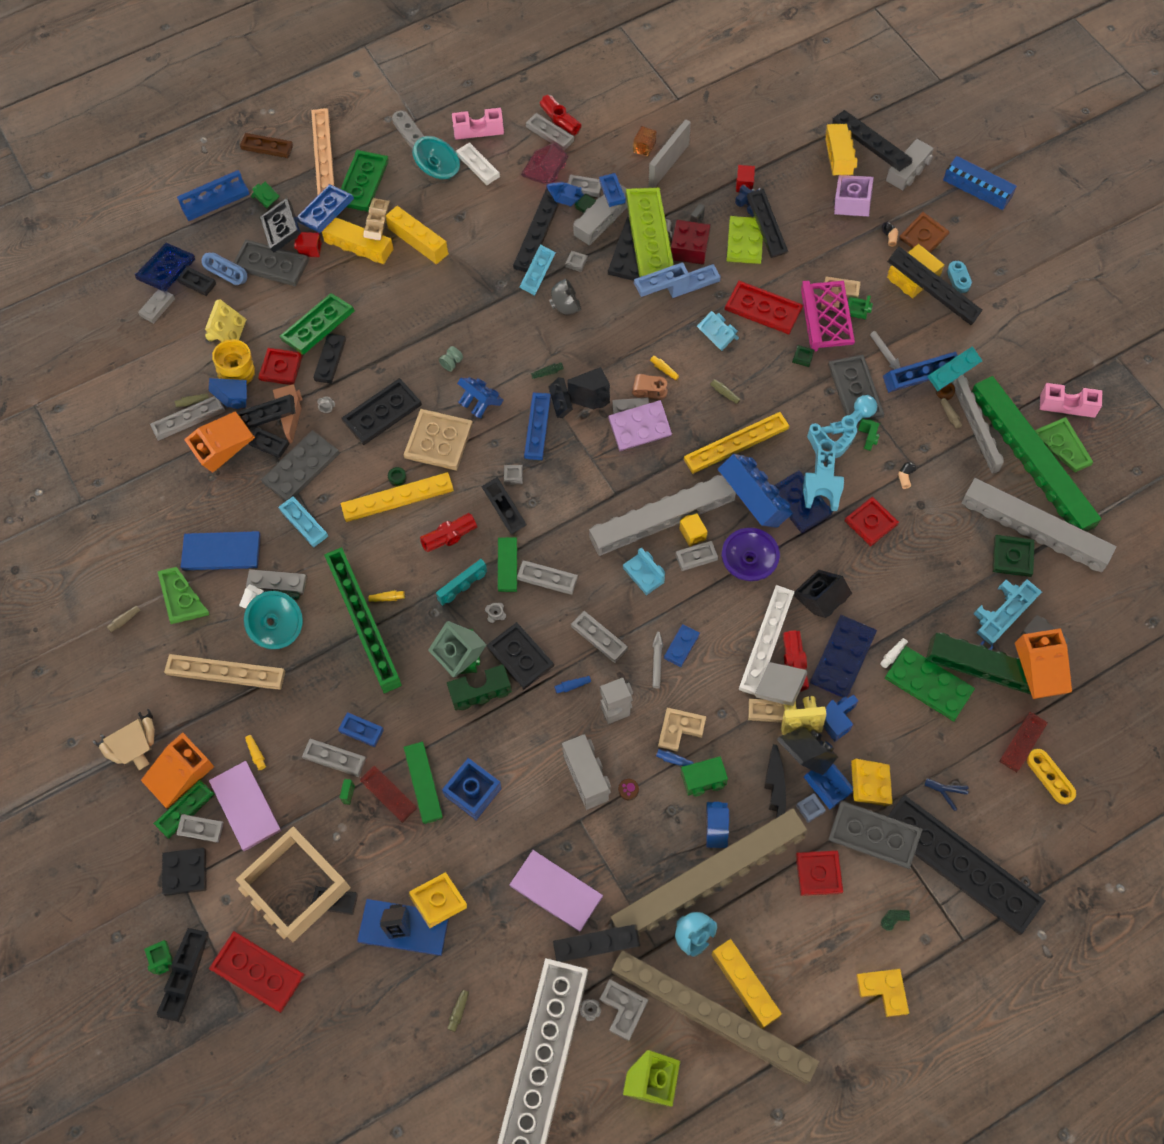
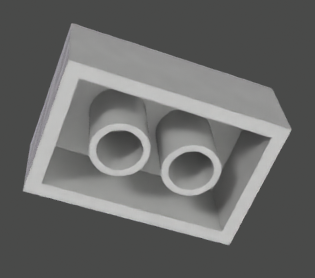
M585 734L563 742V757L586 810L609 801L611 785L608 777H603V766L599 757L595 758V748L591 739L587 740Z

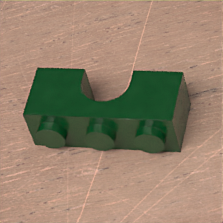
M504 664L485 670L487 680L480 688L471 687L467 683L466 677L446 682L454 709L466 710L471 705L477 703L485 704L490 699L496 697L503 698L511 693V685Z

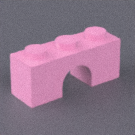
M501 108L485 109L484 117L479 120L471 119L468 111L452 113L455 140L504 134Z
M1046 383L1040 394V410L1095 418L1102 407V390L1083 388L1081 393L1070 395L1065 393V385Z

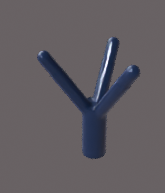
M929 778L926 779L924 785L939 791L954 811L957 810V807L945 791L969 794V786L943 785Z

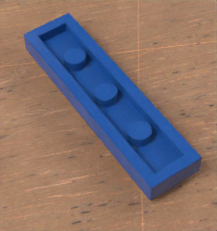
M533 392L524 453L525 459L543 460L551 394Z

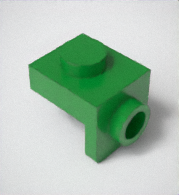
M266 181L263 184L258 183L252 189L251 197L253 199L256 197L266 209L280 197Z
M867 295V300L849 297L850 317L866 319L867 313L872 311L873 303L870 302L871 296Z
M861 419L858 431L868 433L864 449L871 451L873 444L877 445L880 434H877L880 423L870 419Z
M166 940L144 949L149 966H147L148 971L156 975L169 971L173 958Z

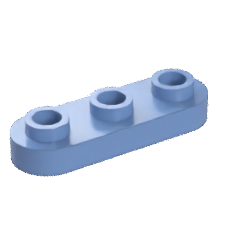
M205 253L203 255L202 265L208 271L235 285H241L246 282L247 272L244 268L216 253Z

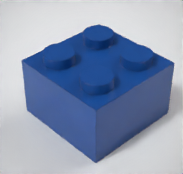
M467 758L442 791L447 799L477 820L502 787L499 780Z

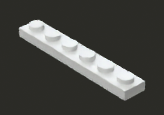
M778 585L775 586L739 686L740 691L755 695L756 689L771 660L794 591Z

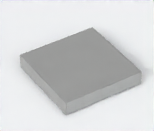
M769 662L756 689V698L794 706L806 679L807 671Z

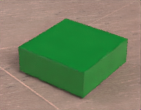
M350 779L343 780L339 797L342 803L347 805L351 804L355 788L353 781Z

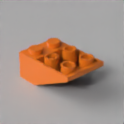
M235 411L197 428L184 440L201 465L213 473L255 437Z
M1061 628L1023 634L1015 642V646L1032 698L1037 699L1071 693L1072 685L1068 649Z
M181 733L164 749L141 781L168 809L195 783L211 771L214 765L184 733Z

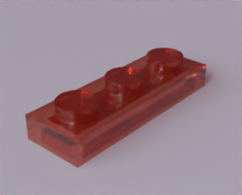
M1029 712L999 762L1017 773L1048 722Z
M375 766L359 779L401 823L417 809Z

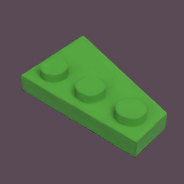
M1066 417L1035 430L1048 449L1074 472L1093 464L1091 457Z
M177 567L157 571L170 624L209 615V611L203 606L199 597L193 592Z

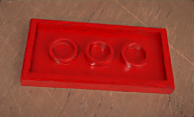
M738 281L725 306V310L788 335H790L803 309V304L742 281Z
M235 931L232 932L209 967L216 974L279 1013H282L305 976L304 973Z

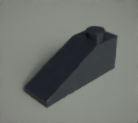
M498 477L481 486L511 535L527 525Z
M402 904L391 905L390 909H384L380 927L389 939L411 936L409 912L406 906L403 907Z

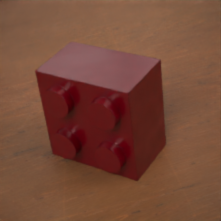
M676 220L671 245L673 261L704 265L711 224Z

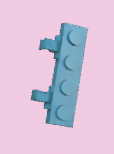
M1028 579L1020 587L1016 584L1013 586L1007 580L998 587V589L1004 592L1007 601L996 612L986 611L983 609V605L975 611L974 615L980 620L979 623L983 625L976 633L991 646L1042 593Z

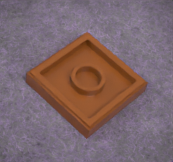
M922 212L899 238L912 249L919 244L931 253L947 237L949 230Z

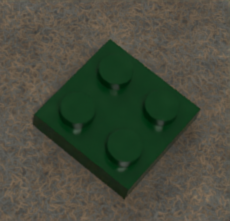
M995 535L992 572L1032 577L1034 570V540Z

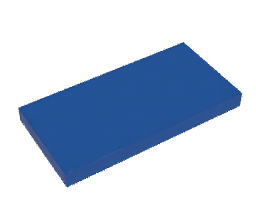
M259 531L184 534L181 569L183 571L258 568L261 534Z
M366 899L357 940L358 943L442 956L449 918L429 928L416 907L403 905V907L406 906L409 912L411 936L389 939L380 927V920L384 909H390V906L395 903Z

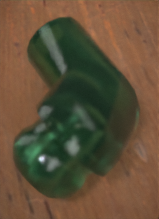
M889 910L881 920L882 928L886 931H891L898 921H909L910 911Z

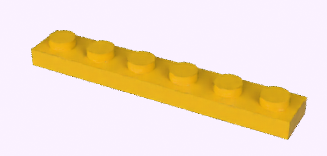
M778 412L685 455L684 461L692 474L730 457L732 454H737L788 430L789 424L781 412Z
M447 472L340 504L345 521L349 522L453 492L454 490Z

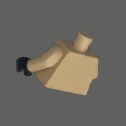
M147 709L148 714L146 716L139 712L140 719L135 720L108 737L101 734L102 740L99 743L93 740V743L99 747L105 758L117 764L123 763L124 765L134 761L138 770L150 764L144 755L152 750L151 746L154 744L155 729L152 721L153 715L149 709Z

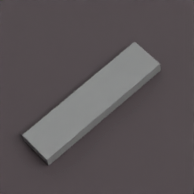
M213 396L155 421L150 425L159 441L225 412L222 403Z

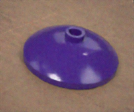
M757 528L739 529L729 535L723 544L722 560L724 566L738 579L744 581L765 579L775 571L779 563V547L774 538L763 530ZM750 558V559H752L753 561H752V562H748L746 559Z

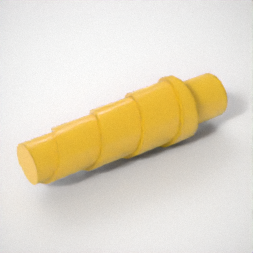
M655 355L650 359L654 367H657L674 380L679 378V375L662 359H658Z
M394 590L369 595L368 599L369 602L398 601V599H405L404 591L397 592Z
M252 735L246 736L245 739L253 763L257 765L258 770L264 769L266 767L264 763L265 758Z

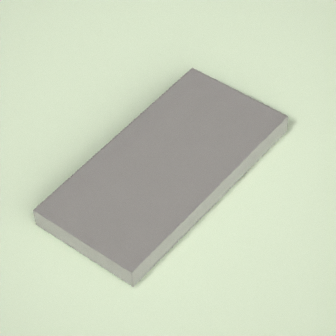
M683 121L649 163V187L655 188L689 146L690 121Z

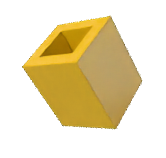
M697 513L687 515L680 520L679 529L689 547L707 539L708 531Z

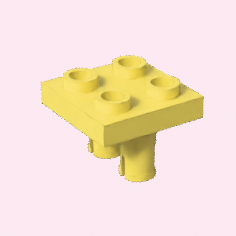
M221 299L216 300L205 328L207 331L205 337L210 342L217 339L221 342L232 339L239 340L246 318Z
M809 696L803 698L805 709H797L796 701L794 706L783 704L785 711L781 726L782 735L801 727L822 732L826 718L825 707H817L814 696H810V701Z

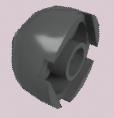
M566 278L556 283L551 290L552 299L549 300L552 308L557 309L564 315H570L581 310L579 299H576V292L570 281Z

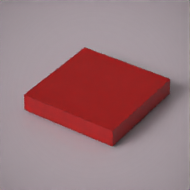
M267 348L258 376L259 380L287 385L294 384L303 355L295 351Z
M873 496L844 520L870 547L899 523Z
M838 850L796 853L800 896L843 893Z

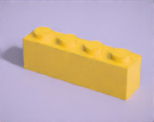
M827 124L825 141L832 174L853 175L854 168H857V158H855L851 131H848L847 124Z
M396 206L385 215L387 227L390 231L436 265L448 255L447 242L399 206Z
M335 218L322 231L324 241L327 244L335 245L358 256L369 258L373 262L384 264L393 251L391 238L383 235L381 240L364 238L365 228L339 218Z
M729 939L713 950L711 956L758 1026L764 1029L780 1018L782 1013L733 941Z

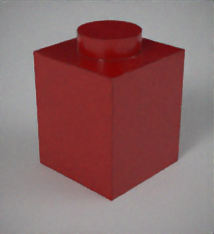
M738 165L736 192H740L742 185H745L750 190L753 189L755 166Z
M301 232L294 241V247L298 254L308 257H320L322 242L319 233Z

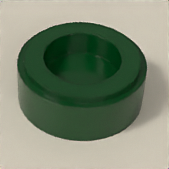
M394 467L388 472L390 484L401 486L406 482L407 476L403 468Z

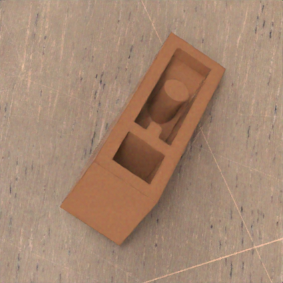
M294 384L273 390L275 399L289 394L294 396L296 414L281 418L289 444L293 443L302 409L300 401H303L300 390L296 391Z

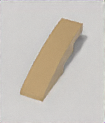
M373 198L366 219L364 238L381 240L386 222L385 215L388 214L390 201Z

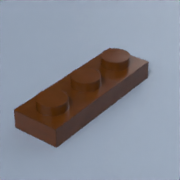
M245 133L240 147L241 150L288 158L293 143L288 140Z

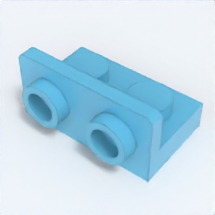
M711 311L697 327L722 351L734 338L736 340L739 339L736 335L738 331L731 324L727 326L724 323L726 319L720 313L715 315Z
M642 548L638 550V554L623 564V569L645 595L651 593L665 581L664 569L660 565L657 566L648 551L645 552Z

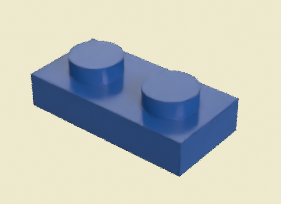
M616 173L599 177V182L609 207L626 203V198Z
M682 624L664 655V659L682 667L700 633Z
M347 712L338 731L375 747L384 729Z

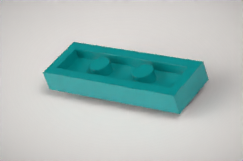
M972 346L927 377L935 389L939 391L981 363L982 359Z
M479 559L438 590L436 596L440 604L443 606L445 603H450L461 591H466L474 581L482 579L487 572L486 563Z

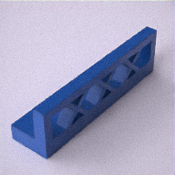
M237 170L179 195L177 199L187 220L191 221L248 196L250 193L243 182L240 171ZM238 177V181L231 183L232 179ZM222 185L221 188L215 189L216 186ZM202 192H207L205 195L199 196ZM191 198L189 202L183 203L184 200Z

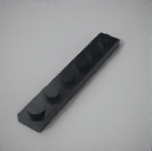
M846 110L832 118L833 124H847L852 138L900 172L912 164V157Z
M547 188L513 264V268L516 270L527 272L540 244L542 245L559 206V203L555 202Z
M900 246L895 249L887 260L888 263L968 324L972 325L982 312L980 307Z

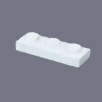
M470 143L456 150L458 157L486 185L500 177V173Z

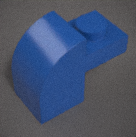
M854 694L849 698H842L837 704L834 700H831L826 707L824 728L834 742L852 729L853 723L846 714L853 710L859 701Z
M718 801L707 802L706 847L727 848L729 834L728 805Z

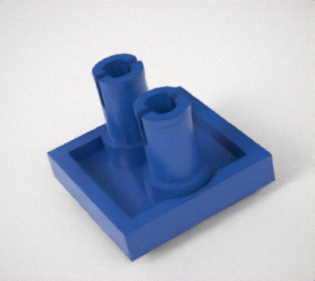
M461 377L457 383L465 389V392L458 401L459 404L468 408L474 397L479 400L471 411L478 418H482L488 405L500 406L504 400L499 396V392L486 387V383L479 378L475 380L471 377Z

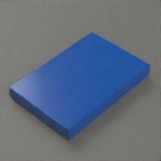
M329 184L296 219L298 223L321 233L354 198L352 194Z

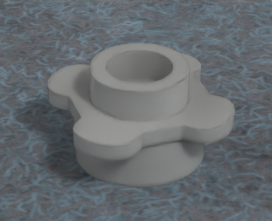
M492 603L486 606L485 611L488 613V622L494 623L496 620L506 619L502 603Z

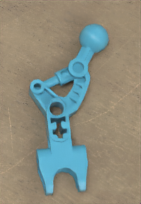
M862 395L857 398L854 403L855 411L851 415L843 417L842 421L830 423V426L821 427L816 423L811 424L807 438L816 453L815 473L806 472L804 477L803 495L805 508H811L814 497L822 495L829 499L831 511H837L844 487V477L834 476L835 458L841 457L852 444L857 433L856 426L862 418H869L876 413L877 402L872 396ZM827 433L832 435L842 433L843 435L834 442L827 436Z

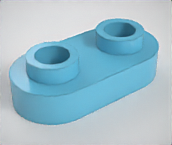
M960 261L951 262L947 273L953 288L960 293L968 292L972 281L965 264Z

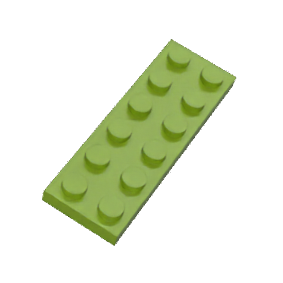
M660 188L626 189L625 195L639 276L642 277L674 266Z

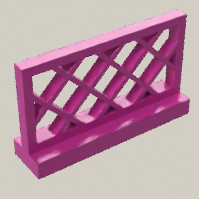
M844 280L810 284V281H803L801 295L810 348L818 351L819 348L854 345L855 340ZM833 287L841 288V292L838 295L830 290ZM813 289H821L824 293L819 297L814 293ZM827 294L835 298L831 303L823 299ZM837 300L844 305L841 310L833 306ZM819 303L827 307L823 312L816 308ZM829 309L837 313L833 319L826 315ZM839 316L846 319V323L843 326L836 322ZM822 317L830 322L826 327L819 324ZM832 324L840 329L836 335L828 330ZM843 331L849 335V339L843 340L838 336ZM824 333L832 337L830 341L822 342Z

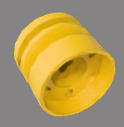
M232 339L223 341L215 347L212 359L219 379L247 380V384L252 381L255 375V367L247 344Z

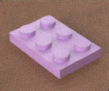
M661 400L608 416L619 452L672 435Z

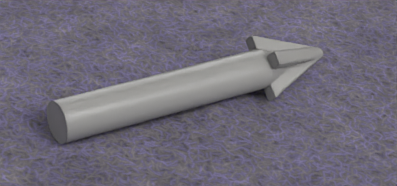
M873 331L870 336L891 364L889 367L894 370L901 368L899 359H895L877 332Z
M658 631L652 646L654 647L653 688H660L663 642Z

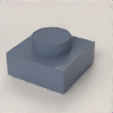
M814 793L796 805L808 823L826 811Z

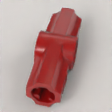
M544 96L540 101V106L552 119V123L563 128L571 135L575 136L579 133L581 123L568 114L566 108L563 105H559L552 96Z
M467 513L453 522L446 521L442 523L437 530L421 536L420 542L423 549L430 552L443 545L452 546L456 544L461 536L478 527L473 516Z
M800 631L784 632V665L806 670L807 659L802 648ZM807 676L800 692L809 689Z

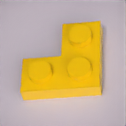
M900 969L856 975L860 997L882 995L886 1017L909 1014Z

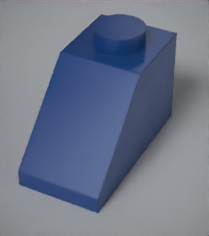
M209 378V392L226 407L234 409L246 408L247 380Z

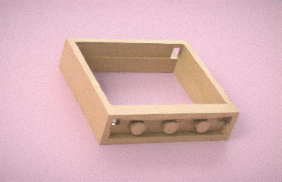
M294 826L235 879L241 885L238 887L239 891L245 897L250 895L253 898L250 903L258 911L262 909L266 913L263 916L271 926L275 923L279 927L276 932L283 939L288 937L292 942L298 939L351 888ZM296 842L334 884L287 927L250 884Z

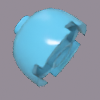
M689 913L680 917L677 921L675 939L677 945L687 955L697 956L708 947L709 943L706 941L709 937L714 938L717 931V923L704 913Z

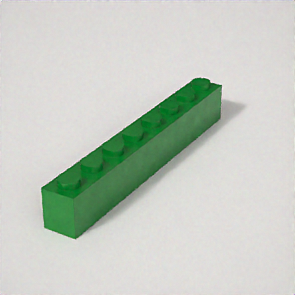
M341 547L324 554L383 693L401 687L402 684L343 548Z

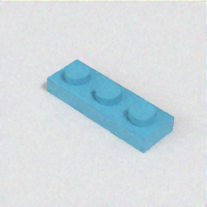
M540 244L519 288L535 296L556 252Z
M293 496L278 507L280 512L313 548L328 537L327 532Z

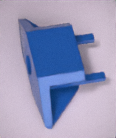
M565 182L547 184V189L555 202L568 206L574 205L584 195L581 187Z

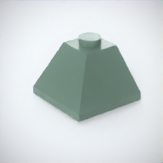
M448 621L428 651L454 678L478 659L486 644L474 631Z

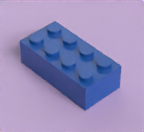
M732 454L718 468L719 472L762 526L778 528L793 514L790 504L779 496V490L768 482V476L756 467L757 462L752 457Z

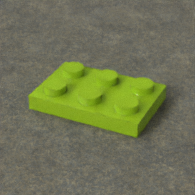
M730 216L727 262L761 264L763 237L756 219L753 217Z

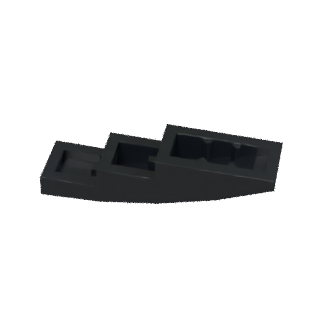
M773 744L764 789L772 790L769 810L777 811V818L786 812V784L778 746Z
M187 928L171 964L172 972L164 988L165 995L156 1013L159 1018L179 1022L202 959L208 932Z

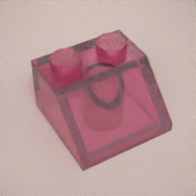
M554 142L536 150L521 175L542 184L554 182L558 178L560 170L565 167V162L569 156Z

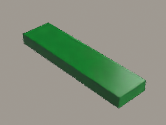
M423 741L404 746L423 824L443 819Z

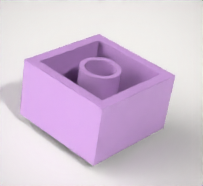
M839 175L834 214L869 216L873 177Z

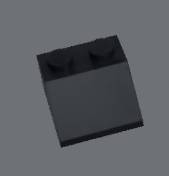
M601 367L567 380L571 403L593 410L610 404V383Z
M823 570L816 571L794 591V597L814 615L823 618L832 615L834 610L845 603L847 598L852 595L843 576Z
M801 727L777 739L800 765L821 775H824L838 758L833 752L835 748L827 741H823L821 739L822 735L815 729L809 730Z

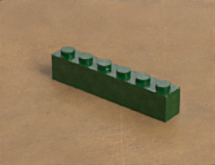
M936 632L930 639L926 661L1031 695L1020 658L1007 656L1004 652L989 650L982 645L970 644L964 639L952 638L946 633Z

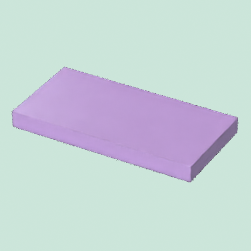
M246 761L209 780L243 851L281 832Z
M534 850L510 883V887L578 932H581L603 898L602 894Z

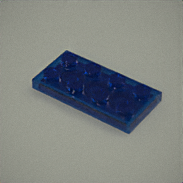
M840 615L810 683L843 698H848L877 630Z

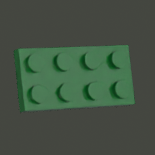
M356 150L341 186V190L352 194L354 198L346 208L369 211L370 204L389 162L388 156Z
M330 293L282 333L280 338L284 343L304 355L355 310L353 306Z
M905 646L884 678L953 722L975 690L973 686L937 664L926 661L924 656Z

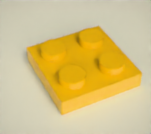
M861 759L852 760L854 801L882 806L892 805L889 764Z
M446 872L409 891V897L429 928L467 908V903Z

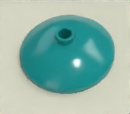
M424 136L415 142L412 149L413 157L423 172L437 179H449L456 175L460 167V161L457 153L448 143L433 136Z
M267 591L254 597L247 605L243 618L244 627L249 638L260 647L266 649H280L290 645L300 634L303 623L302 613L298 604L289 595L279 591ZM268 619H272V625H269L267 623Z

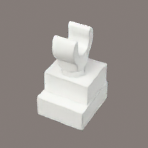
M249 584L245 589L239 606L246 608L249 602L257 595L263 593L264 590Z

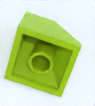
M647 1050L627 1071L623 1095L672 1107L680 1061Z

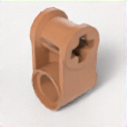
M638 374L635 376L632 394L638 398L662 400L667 396V381L663 377Z

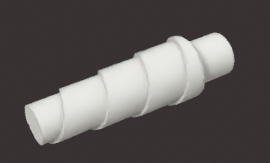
M904 638L899 641L896 646L884 655V659L880 663L881 666L887 668L892 664L908 641Z

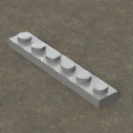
M961 375L951 383L955 386V393L991 473H997L1003 465V456L998 452L996 441L990 435L989 426L982 417V410L975 402L974 393L970 391L968 379Z

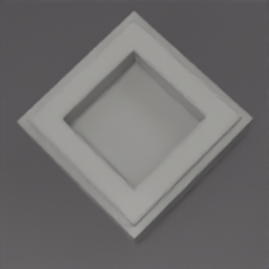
M571 251L565 267L582 272L588 256Z
M504 465V485L523 484V465Z

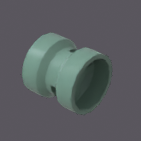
M450 346L446 351L447 353L439 358V363L448 371H452L456 367L455 364L463 360L462 353L457 348Z

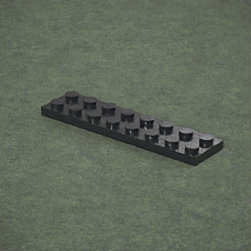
M903 795L887 816L922 828L914 855L1019 935L1023 934L1046 900L906 795Z

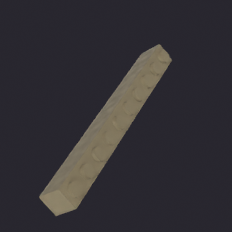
M793 808L612 915L611 919L616 928L637 924L640 938V933L648 930V932L654 930L659 926L658 922L665 918L667 921L678 915L677 911L683 907L685 910L696 904L695 900L700 897L705 899L714 893V889L720 885L723 888L733 882L732 878L739 875L742 877L751 871L750 867L756 864L758 866L763 865L769 860L768 857L774 853L776 855L783 853L787 850L786 846L792 842L798 844L805 839L804 835L807 834V829Z
M621 951L612 968L614 976L806 1085L811 1081L820 1061L625 951Z

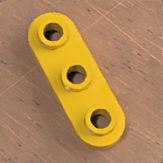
M1032 750L1027 756L1028 766L1058 803L1064 805L1071 803L1076 797V790L1044 750ZM1034 758H1037L1040 764L1035 763ZM1047 775H1051L1053 780H1049ZM1060 792H1064L1066 797H1062Z

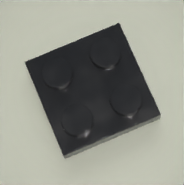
M205 848L162 853V894L164 896L206 891Z

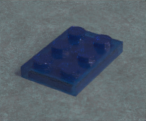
M165 243L135 274L136 280L165 292L177 280L182 271L196 260L195 255Z
M798 470L774 486L779 490V496L785 499L791 506L790 509L793 514L789 517L790 520L803 533L830 517L833 511H831V508L821 496L814 497L811 508H805L803 495L804 475Z

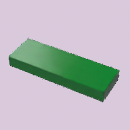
M517 537L498 538V592H517Z
M199 780L153 824L169 839L178 831L182 814L193 816L215 794Z

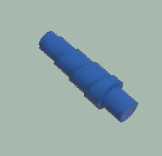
M590 676L561 682V684L554 686L556 694L569 692L590 683L591 679Z
M658 749L656 757L664 759V762L679 766L694 764L692 761L668 750Z

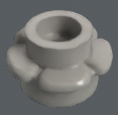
M325 396L317 401L318 409L323 413H330L333 407H335V402L330 397Z
M595 999L584 1000L580 1008L581 1016L585 1017L587 1021H594L601 1014L599 1002Z

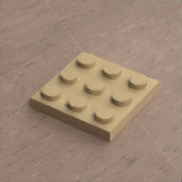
M420 409L404 452V458L457 471L473 426V421Z

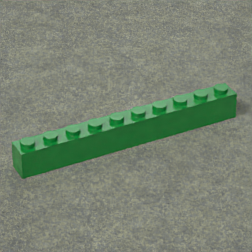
M994 376L974 384L971 392L975 395V402L980 406L983 414L992 422L994 429L998 430L1001 434L1003 441L1013 450L1015 457L1022 462L1025 470L1034 478L1036 485L1043 490L1047 500L1055 506L1059 516L1063 517L1067 523L1086 532L1096 528L1102 518Z

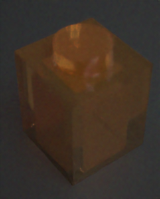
M641 126L633 140V152L649 156L656 143L657 131Z

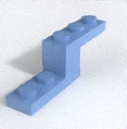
M682 262L634 279V285L641 297L667 288L672 298L720 282L721 277L714 264L688 273Z

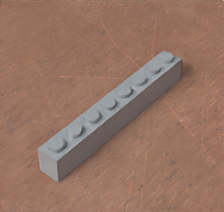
M717 475L707 482L697 483L690 489H682L675 495L665 496L658 502L648 503L638 510H631L626 515L613 517L604 524H596L589 529V538L598 556H601L679 524L680 520L687 515H694L696 513L701 515L735 501L736 492L723 475Z
M974 478L961 503L968 509L975 510L986 518L998 521L1001 525L1010 527L1018 531L1019 534L1028 536L1037 543L1044 544L1054 551L1063 553L1071 557L1072 560L1081 562L1089 566L1090 569L1101 573L1108 565L1117 547L977 478Z

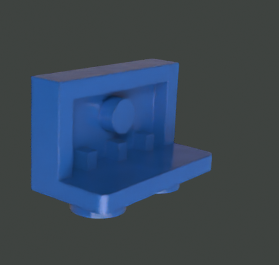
M834 763L824 775L811 770L804 776V779L829 809L844 801L853 792L852 785Z

